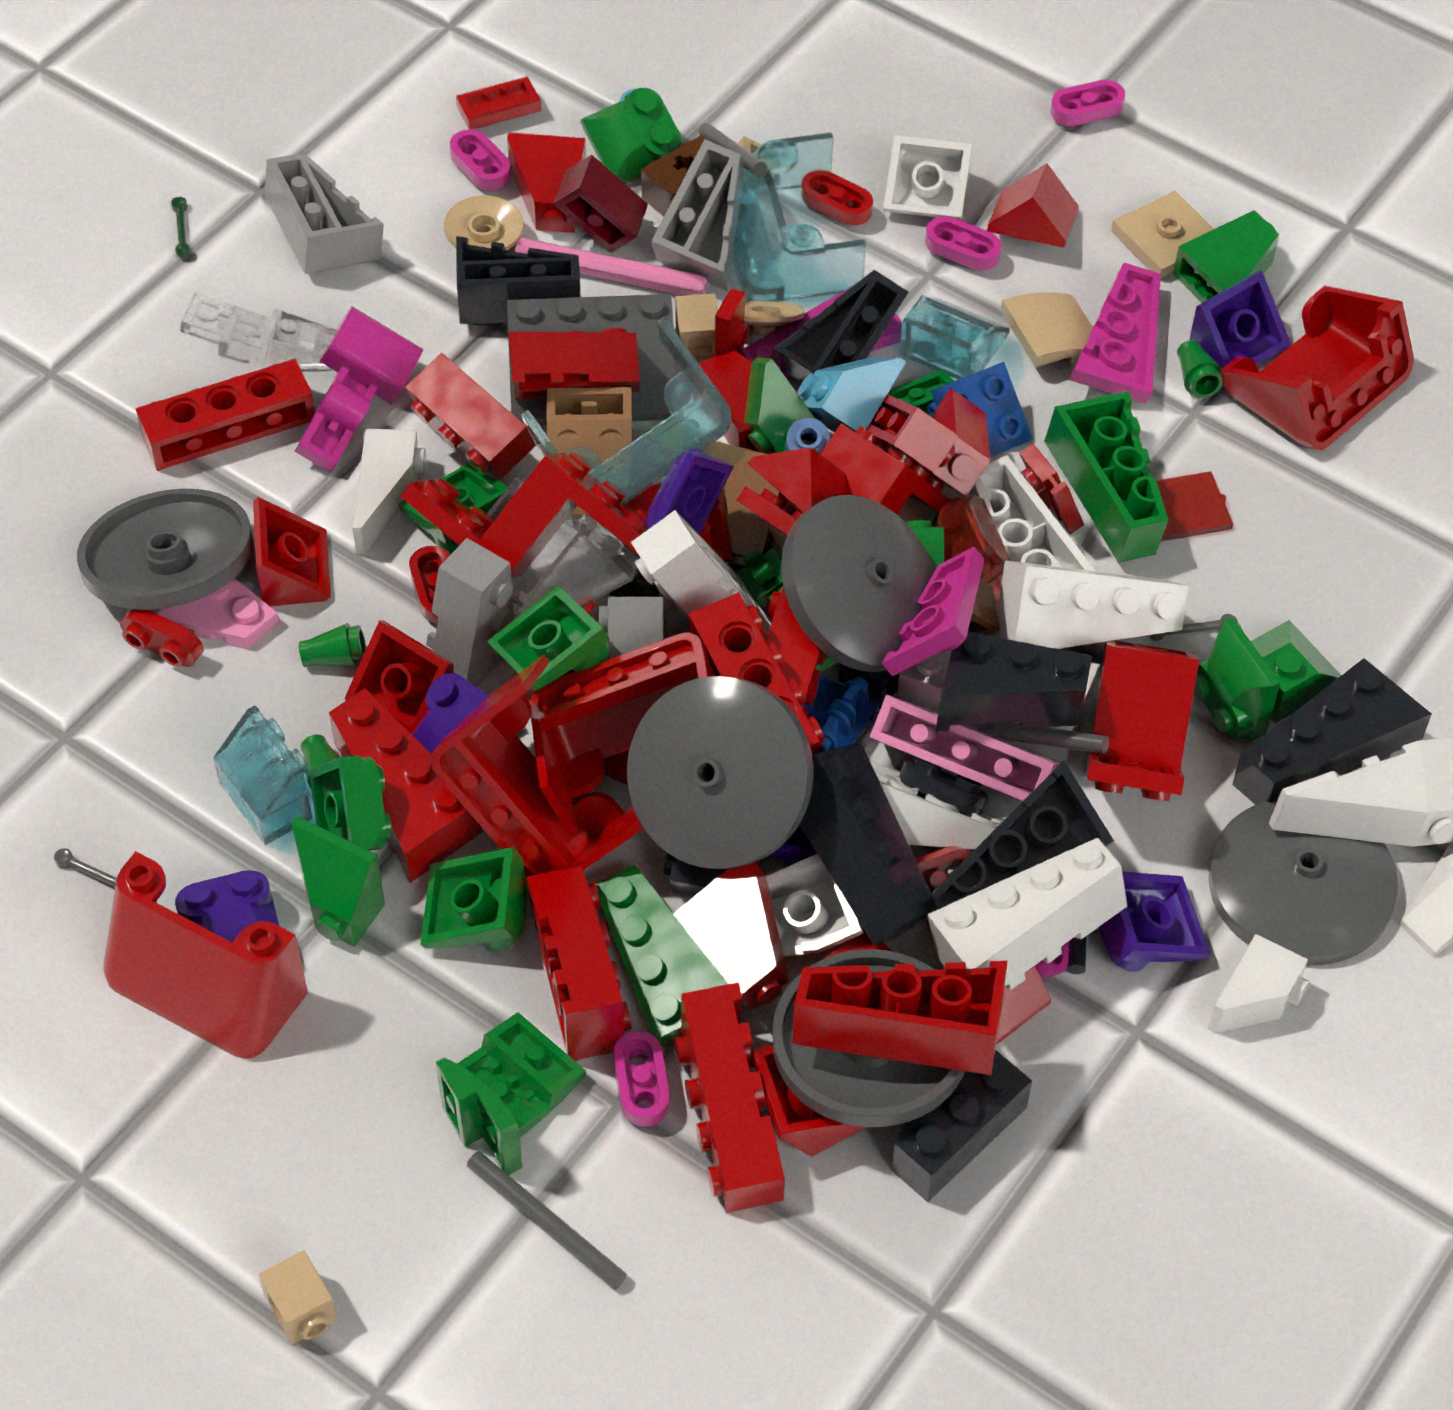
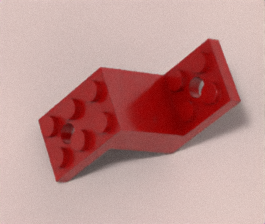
M840 424L820 454L846 473V495L871 499L884 505L896 514H898L910 495L938 513L948 510L953 503L941 493L945 485L930 476L926 470L915 464L911 458L892 446L890 448L881 442L878 437L861 426L854 432ZM745 486L736 499L740 504L786 535L793 523L803 514L791 501L787 503L766 488L759 495Z
M564 452L545 455L494 521L478 507L473 506L470 509L457 499L460 495L459 491L441 478L438 481L427 479L411 482L400 496L459 546L468 538L510 562L511 579L525 573L577 506L637 555L638 553L631 542L647 531L648 512L642 508L634 511L623 501L626 497L623 491L608 480H605L603 483L599 482L589 473L592 469L590 464L574 452H570L569 455Z
M1118 640L1106 641L1092 734L1108 736L1109 747L1106 754L1088 753L1086 765L1087 780L1095 781V789L1105 792L1122 794L1124 786L1141 789L1142 797L1153 800L1170 801L1171 794L1182 796L1185 776L1181 770L1199 659L1193 652Z

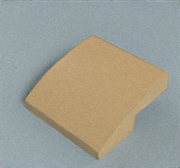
M1046 292L1026 294L1002 300L1001 313L1035 368L1062 359H1066L1070 367L1076 365L1093 326L1073 295Z

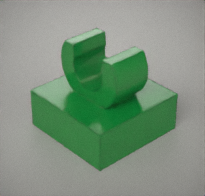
M774 547L763 555L758 549L743 558L747 566L738 572L754 600L762 609L770 605L769 596L774 591L778 592L783 586L781 572L782 557Z

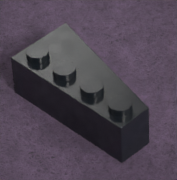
M1363 658L1242 752L1232 785L1255 805L1265 801L1268 803L1279 799L1282 789L1331 771H1335L1339 776H1342L1362 767V760L1377 756L1380 761L1389 759L1390 754L1402 749L1403 745L1423 740L1432 713Z
M862 743L814 754L812 756V793L805 815L799 825L873 945L876 946L898 938L926 918L927 914L938 909L930 888L921 873Z
M1063 760L931 894L938 909H941L1095 838H1098L1105 847H1108L1114 839Z

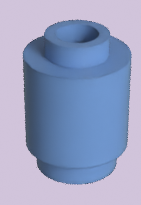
M803 418L797 420L788 430L785 451L811 447L821 454L830 440L829 431L817 419ZM807 440L813 442L814 444L807 445L804 444L802 441Z

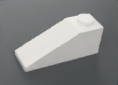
M366 429L352 526L356 555H365L400 511L398 503L403 501L400 497L411 482L417 481L418 473H425L426 449L418 447L417 430Z

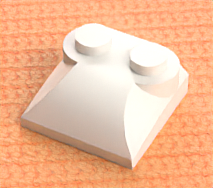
M894 135L883 211L936 218L948 216L962 220L972 144Z

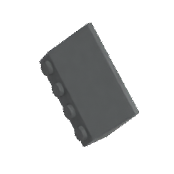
M671 294L507 300L511 413L523 424L547 425V398L515 400L509 331L602 332L610 328L627 329V333H636L640 391L632 392V421L678 419Z

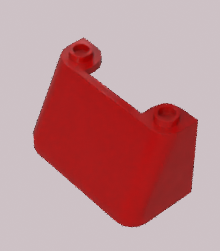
M1324 285L1309 298L1302 308L1305 335L1266 367L1258 371V367L1253 359L1239 356L1221 369L1227 393L1303 447L1324 450L1409 377L1413 368L1414 354L1403 301Z
M135 851L121 868L116 879L103 963V971L109 987L123 997L233 1056L252 1058L261 1054L270 1045L308 994L296 934L277 924L259 921L246 926L233 942L228 941L158 904L157 900L166 888L164 870L156 861Z

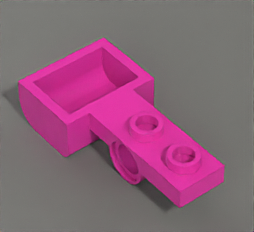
M351 306L319 361L336 371L337 374L294 452L331 473L339 462L352 435L366 415L373 396L376 395L387 403L392 404L406 385L424 349Z

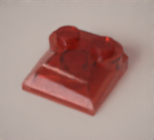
M973 494L967 500L953 498L943 505L937 517V527H944V561L975 547L984 558L980 579L988 584L992 583L1003 574L1005 560H1011L984 499Z

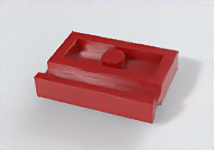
M1032 443L1019 452L1026 467L1021 473L1048 509L1054 513L1059 521L1063 520L1067 531L1071 535L1084 525L1068 485L1065 481L1061 483L1057 471L1035 444Z

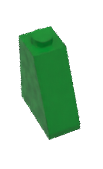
M1253 210L1178 246L1173 275L1203 303L1257 271H1262L1264 274L1273 263L1279 233L1271 223L1267 222Z

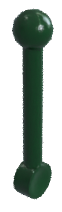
M175 197L171 200L172 210L176 212L178 244L175 247V253L180 258H186L191 252L190 246L186 243L184 212L188 208L187 200L184 197Z

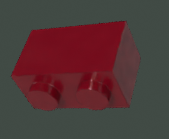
M592 154L565 171L554 201L556 207L610 253L637 238L648 206L647 202Z

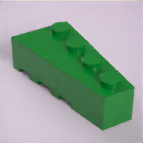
M1129 391L1055 406L1044 440L1118 563L1156 555L1168 523V517L1156 478L1151 477L1148 467L1150 464L1148 451L1142 448L1139 438L1140 425L1137 417H1133L1131 412L1132 399Z

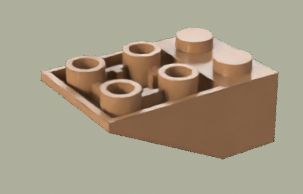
M631 387L547 388V455L562 452L569 455L570 452H574L590 464L592 469L589 473L599 482L603 483L605 480H608L623 491L624 494L632 492ZM577 506L567 519L592 517Z

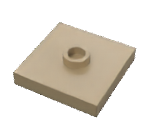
M1174 191L1114 220L1111 231L1151 271L1160 273L1161 278L1174 272L1178 246L1214 228Z

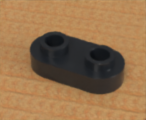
M916 757L915 760H905L898 776L902 783L911 788H918L919 792L923 794H930L945 803L954 805L960 811L981 815L988 799V795L982 791L983 784L959 774L955 778L941 771L942 767L919 757Z

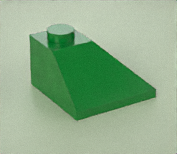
M1290 620L1251 641L1280 682L1270 718L1274 723L1294 713L1341 676Z
M296 816L291 824L315 928L322 936L331 941L337 942L341 940L355 947L385 905L377 854Z

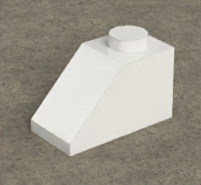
M1255 934L1214 1006L1208 1029L1215 1033L1280 1019L1289 1003L1296 1007L1298 1006L1307 989L1309 980L1302 978L1308 959Z

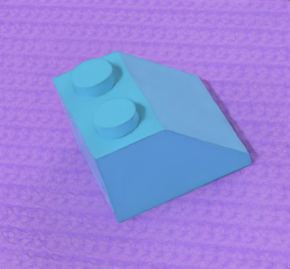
M870 357L816 370L814 375L811 373L804 379L797 394L815 419L822 422L832 432L835 433L840 424L854 432L859 426L867 429L906 361L900 357Z

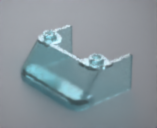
M832 132L765 142L753 153L754 156L763 161L768 167L767 174L764 177L758 178L743 168L744 181L732 258L741 291L745 292V298L749 301L779 302L838 294L864 278L865 239L824 244L821 232L814 226L808 224L786 225L777 195L778 190L801 188L803 177L811 171L826 170L832 172L834 140Z
M665 317L657 321L659 339L682 370L681 373L667 383L664 390L665 405L672 415L605 462H602L594 451L586 447H574L565 452L567 455L570 452H574L589 463L592 467L589 473L599 482L603 483L605 480H608L616 485L626 495L623 500L625 503L665 477L673 460L681 453L687 452L692 448H698L702 451L725 435L731 424L729 405ZM527 410L521 414L524 424L544 456L559 453L530 411Z

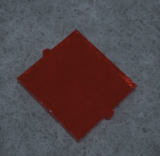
M1211 471L1156 480L1168 517V523L1161 542L1231 530L1233 528L1232 519L1225 505L1227 497L1220 493Z

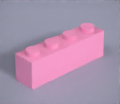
M886 695L870 734V738L1022 801L1060 764L968 725H951L949 732H935L938 718L937 712L891 695Z

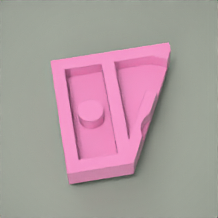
M235 578L222 588L203 598L183 605L163 608L156 613L186 628L193 629L197 637L208 640L220 639L229 645L248 649L280 623L278 613Z

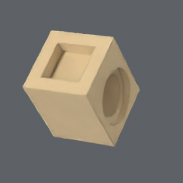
M716 293L675 296V328L680 360L714 357L715 314L718 311Z
M305 1250L258 1274L264 1296L291 1345L302 1339L311 1340L322 1335L330 1327L331 1323L338 1320L333 1299Z

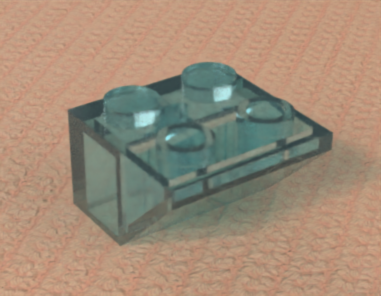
M921 295L902 321L899 355L936 371L943 370L950 377L959 380L984 370L1009 335L1010 328L939 297Z
M254 705L246 710L214 755L213 760L219 784L263 844L267 845L292 831L291 822L296 816L307 821L313 819L309 802L313 797L312 790L304 776L309 773L303 756L296 748L291 751L284 744V734L276 720L272 717L266 720L257 706Z

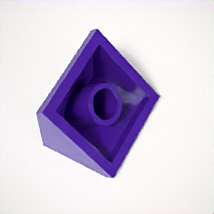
M1262 271L1253 273L1196 306L1189 340L1197 341L1201 348L1222 368L1239 356L1251 358L1258 365L1292 345Z

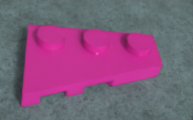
M975 547L937 566L917 601L918 605L922 608L921 612L912 621L905 623L898 634L903 640L902 645L898 651L888 652L881 663L892 676L943 650L951 651L960 646L966 639L984 564L983 556Z

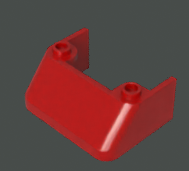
M681 633L560 677L532 694L529 702L532 708L531 723L540 790L568 834L578 832L573 798L594 790L601 783L605 774L603 759L630 750L635 731L652 705L665 693L685 682L697 678L716 676L707 651L700 638L695 634Z
M545 655L495 690L439 743L431 756V765L435 774L500 849L514 847L522 856L526 876L581 865L583 870H585L644 829L636 816L633 806L624 812L609 795L601 792H592L574 802L578 832L568 834L540 790L536 757L516 734L524 729L530 721L532 708L524 694L530 690L550 663Z

